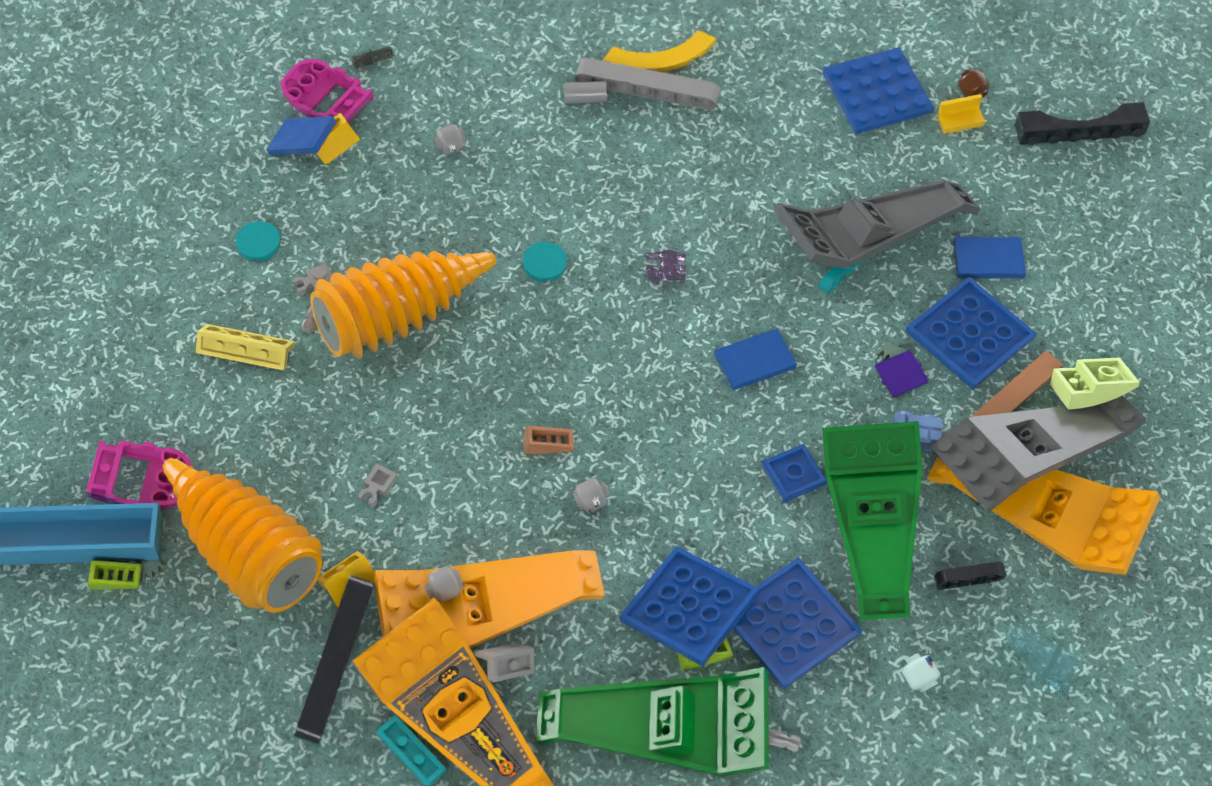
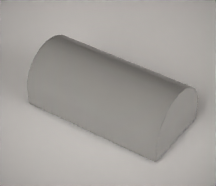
M605 81L564 83V104L607 102Z

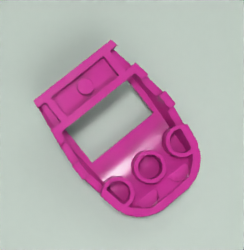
M307 59L297 63L281 81V90L287 102L307 118L335 117L341 113L349 123L368 101L373 100V90L369 88L366 91L361 87V82L355 77L352 79L346 74L345 70L340 67L337 69L328 66V63L321 60ZM336 86L347 90L326 113H316L313 111Z
M99 441L86 493L88 497L107 504L158 503L161 510H167L177 505V497L174 495L172 484L164 474L162 467L164 462L169 458H174L188 466L192 465L189 458L179 450L169 447L166 449L155 447L154 443L131 444L130 441H120L119 445H105V441ZM122 457L149 461L139 500L122 499L113 495Z

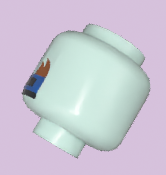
M917 653L905 660L907 665L903 667L902 674L912 690H919L922 693L938 684L937 679L940 677V672L930 656L925 655L921 657Z

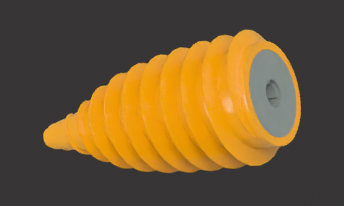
M436 251L430 252L428 257L421 252H414L410 258L403 254H398L395 256L394 261L388 258H381L377 266L371 262H366L363 264L361 271L355 267H350L347 269L345 276L335 272L331 275L329 282L324 279L317 280L315 289L311 293L310 302L315 323L325 344L336 357H341L351 352L357 359H361L363 356L362 347L367 346L370 351L376 353L379 339H382L385 344L391 346L394 332H397L402 338H407L409 324L415 329L421 330L423 325L422 317L424 315L431 321H435L437 315L436 308L440 306L445 311H448L450 307L449 299L452 296L460 299L461 290L468 284L472 286V282L491 270L496 265V258L492 252L466 253L462 256L448 253L446 257H443Z
M169 458L164 462L162 466L163 471L173 486L174 495L177 497V507L181 512L182 523L188 530L189 538L197 545L201 556L206 558L209 567L217 572L220 580L228 584L230 591L237 595L246 607L252 609L264 608L267 612L277 613L294 606L308 594L318 580L322 569V545L318 538L310 536L307 528L297 525L296 519L291 515H286L280 506L272 505L268 497L258 495V492L252 487H244L243 483L237 479L228 480L223 474L210 475V472L206 470L197 471L193 466H188L174 458Z

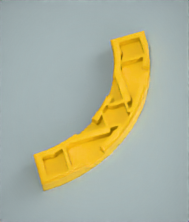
M698 30L683 44L669 50L654 53L631 52L613 46L603 61L657 72H667L684 67L697 57H702L714 46L716 38Z

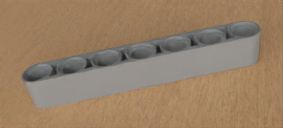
M591 58L580 60L575 75L576 82L605 81L609 91L710 111L716 108L721 91L720 87L713 82Z

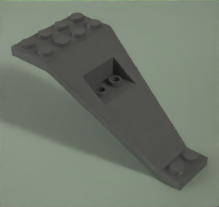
M940 180L860 200L848 199L846 203L814 211L781 203L776 204L774 211L778 215L779 221L787 227L788 233L796 239L797 245L804 250L811 262L819 264V262L833 268H848L957 212L977 215L981 208L960 184Z
M1120 396L1102 404L1068 410L1066 406L967 417L932 444L930 448L989 513L1028 482L1130 435L1143 425L1146 419L1126 398Z

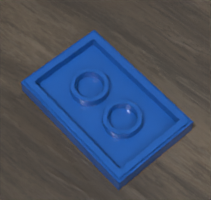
M333 116L286 119L266 151L270 155L318 153L337 121Z
M954 237L953 243L958 278H1025L1026 270L1021 237Z
M777 328L714 351V355L733 391L796 369L797 366Z

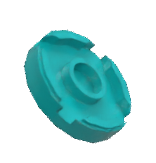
M251 222L242 227L236 236L238 252L242 257L250 261L252 259L265 261L272 258L280 248V234L277 228L268 222Z
M552 242L535 243L527 248L523 255L524 271L531 279L538 282H544V280L555 281L567 269L565 251L559 245Z

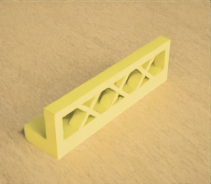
M207 324L197 331L196 353L285 370L288 352L294 348L295 341Z

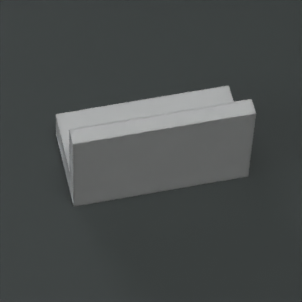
M512 643L475 651V657L487 660L488 681L498 682L535 673L534 648Z

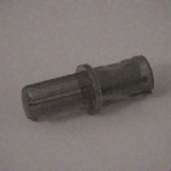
M389 46L375 51L369 49V52L351 56L354 68L358 69L372 64L375 66L377 62L393 58L394 53Z

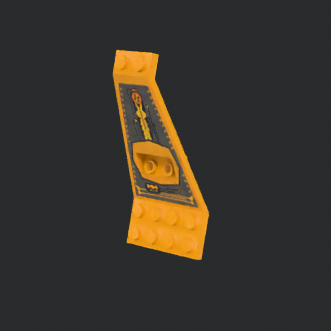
M432 599L352 661L385 706L478 785L554 786L494 687L488 681L486 674L468 644L436 599ZM464 692L465 698L459 701L458 695ZM444 708L445 714L439 717L438 710Z

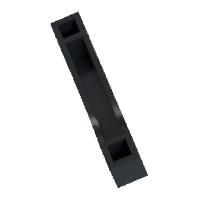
M1144 102L1122 104L1110 114L1090 120L1061 119L1040 110L1018 112L1015 129L1020 145L1054 144L1062 141L1077 142L1079 140H1098L1100 138L1117 139L1124 136L1139 137L1146 134L1150 119Z

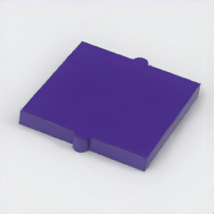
M911 350L874 366L882 379L881 383L886 386L893 398L929 382L921 369L922 364L917 362Z

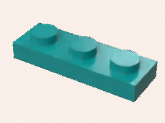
M396 715L376 731L377 736L424 786H432L447 773L445 766Z

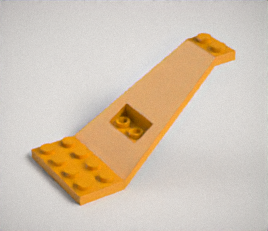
M937 457L927 476L928 479L933 483L951 484L976 500ZM1054 470L1025 484L995 507L992 512L1081 570L1126 575L1161 497L1158 491L1111 487L1063 471Z
M572 550L451 566L452 570L457 569L462 579L463 587L458 596L439 604L460 632L469 648H473L577 600H601L605 593L596 552ZM440 568L428 570H376L374 572L373 578L382 638L432 599H435V597L429 598L424 585L428 583V574ZM471 614L475 615L477 619H474Z

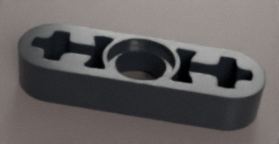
M991 562L945 569L937 572L934 575L937 589L945 590L969 586V583L972 586L998 582L1005 579L1007 574L1002 562Z

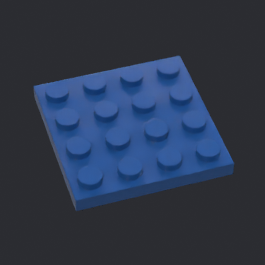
M900 47L823 68L822 73L855 134L927 115L934 111V106Z
M970 277L965 279L906 328V333L972 390L1035 339L1037 334Z
M676 546L619 617L622 623L693 662L704 666L758 597L759 588Z
M799 557L756 586L759 588L758 597L733 628L783 690L856 639L863 631Z

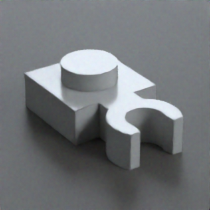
M324 263L305 271L307 277H296L292 281L294 287L303 285L297 291L299 295H304L310 288L313 287L315 289L317 280L324 279L329 282L332 273L327 264Z
M376 464L364 481V485L367 488L360 491L359 501L363 502L366 497H372L369 504L370 507H375L378 502L377 496L379 494L387 495L398 479L397 473Z

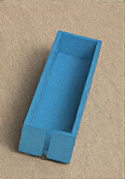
M158 503L0 508V565L91 562V560L109 562L160 560L164 516Z

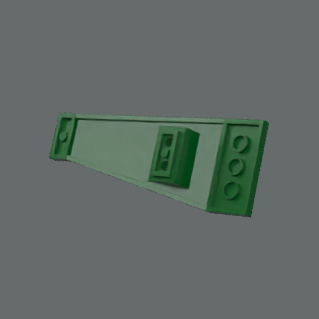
M919 421L822 428L826 478L858 594L859 620L910 618L909 585L922 478ZM892 502L894 505L893 510H885L884 504ZM863 503L869 506V510L866 513L861 512L859 509Z
M762 667L719 676L560 688L539 692L536 742L542 745L567 741L721 777L768 770V670Z

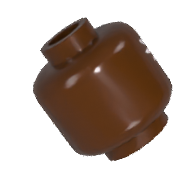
M968 69L961 74L962 78L959 80L958 86L965 97L981 94L982 98H984L988 94L990 83L981 70Z

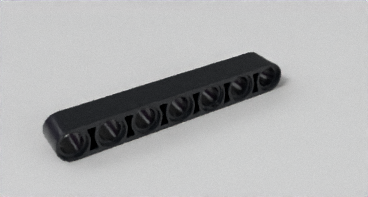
M353 575L349 576L294 737L315 744L320 743L371 596L374 582Z

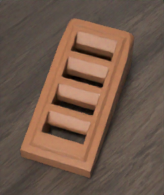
M526 426L523 433L524 454L573 452V429ZM561 436H565V444H561ZM541 437H545L546 442H542ZM551 437H555V443H552Z

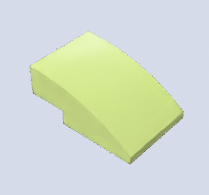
M1120 358L1077 360L1075 368L1053 369L1050 385L1069 410L1095 406L1116 399L1137 388L1140 382Z

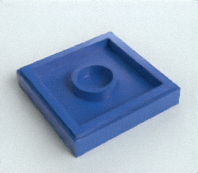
M805 444L762 461L763 468L784 503L827 484L826 478Z

